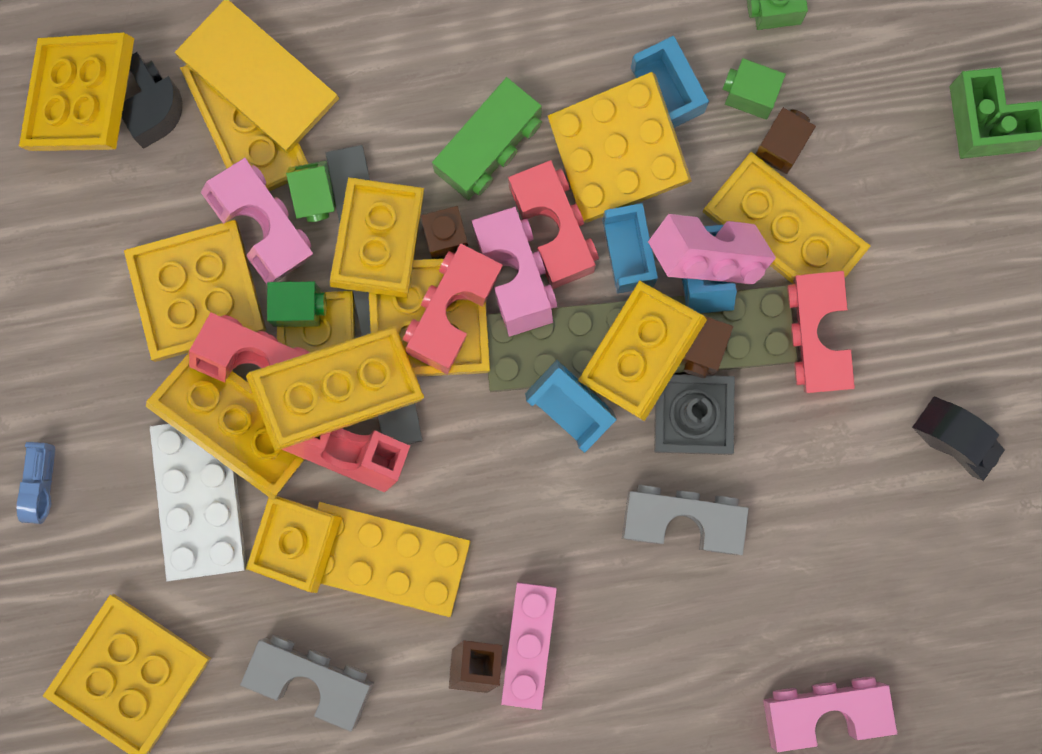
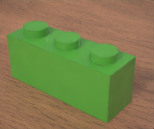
M506 77L432 161L434 173L468 201L475 193L480 196L492 183L493 177H491V174L498 166L506 167L518 152V149L515 147L524 136L530 139L542 124L540 120L542 105Z

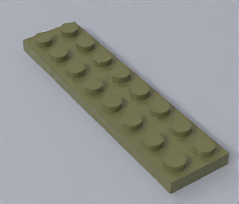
M787 286L737 290L734 310L700 313L706 317L733 326L718 371L794 364V362H797L796 347H793L791 324L793 320L788 303ZM684 296L671 297L686 306ZM626 301L553 308V323L510 337L508 336L501 313L486 314L490 393L529 389L556 360L562 363L579 379ZM680 364L673 375L688 374L683 371L685 365Z

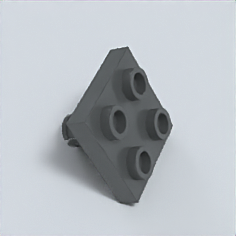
M673 375L655 404L654 453L733 455L735 376H706V378H700L693 375Z

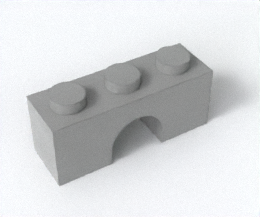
M638 485L637 492H628L622 539L664 544L665 530L668 523L677 516H685L692 519L700 530L699 550L743 555L749 508L738 506L739 499L715 496V503L699 501V493L677 491L676 497L660 495L661 488Z
M273 634L271 640L264 638L258 641L240 686L277 701L284 697L292 679L295 677L309 678L315 682L320 691V702L314 717L350 732L356 728L374 682L366 679L367 672L350 665H345L344 670L329 664L331 661L329 656L314 650H309L306 655L293 649L295 645L293 641Z

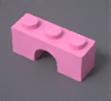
M246 158L206 181L201 194L223 224L240 215L250 216L260 224L263 230V240L254 245L246 256L266 284L267 282H277L303 265L313 255V252L310 250L311 243L306 234L301 229L296 230L288 219L289 213L284 203L277 197L273 198L268 191L262 172L256 166H251Z
M516 207L471 220L480 253L503 266H510L518 271V274L511 282L494 287L497 303L508 336L510 337L553 323L552 309L557 307V302L551 285L544 286L540 275L545 274V268L539 251L532 253L528 242L533 241L534 238L528 219L520 220Z
M668 214L648 241L668 277L755 284L756 281L764 276L766 269L776 258L756 225L727 221L714 237L705 229L698 217Z
M517 582L501 705L542 709L556 587Z
M862 677L852 679V686L837 688L836 683L832 682L813 685V692L797 694L796 688L773 691L774 698L763 699L771 748L776 752L817 747L816 723L824 713L834 710L840 711L844 715L848 734L856 740L897 735L889 685L876 682L875 677Z

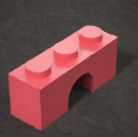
M550 160L508 177L509 189L522 220L543 215L553 219L559 228V233L553 241L537 248L543 261L545 275L552 289L594 273V261L599 260L598 253L592 239L585 240L579 226L584 225V221L577 204L570 205L565 192L569 191V185L562 169L555 171Z
M460 244L456 253L448 251L439 269V272L444 274L438 287L433 285L429 287L421 303V306L426 308L421 320L413 319L405 332L403 340L408 342L406 353L448 375L466 340L467 333L450 324L446 316V309L457 300H469L483 307L500 275L503 265L463 244Z
M844 271L794 276V284L787 285L789 308H796L798 323L791 324L793 347L800 346L801 362H794L796 385H803L805 393L855 389L851 349L830 350L820 342L817 334L818 324L826 314L847 310Z
M210 312L189 350V367L225 383L231 371L238 365L251 363L264 368L310 352L300 347L291 348L278 342L273 335L267 332H255L243 327L237 319L231 316H218Z
M342 428L282 450L385 493L398 481L410 445L375 430L370 435H358Z

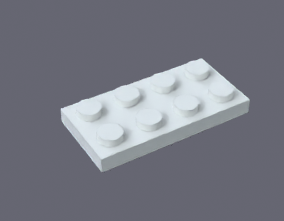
M170 424L150 426L166 581L246 571L247 563L236 473Z

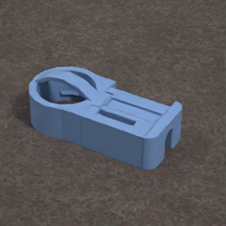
M26 442L23 479L20 482L17 498V517L21 523L42 524L51 508L50 490L55 446L41 442Z

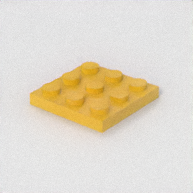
M124 32L38 38L19 147L28 151L116 150L135 38Z
M653 72L547 115L576 204L585 223L603 217L605 210L634 205L692 182L657 77Z
M236 220L124 250L152 361L157 362L189 353L210 312L218 316H231L237 319L243 327L252 331H266L241 232Z
M444 259L413 261L408 298L369 293L371 333L396 326L406 351L408 342L403 340L405 332L413 319L421 320L426 310L425 307L421 306V303L431 285L438 287L444 274L440 273L439 269ZM457 300L446 309V316L452 326L467 333V336L448 375L490 372L486 302L482 307L469 300ZM408 355L416 377L447 375Z
M110 594L43 694V697L126 753L149 754L211 658L117 595Z

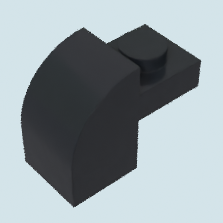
M136 52L131 57L130 71L142 91L124 101L122 119L132 137L144 149L167 136L176 127L182 113V97L179 89L169 76L163 79L153 61L145 63L138 52Z
M935 396L912 427L931 448L953 456L972 477L982 481L986 479L992 468L997 465L999 458L1005 451L996 440L999 436L998 432L968 410Z

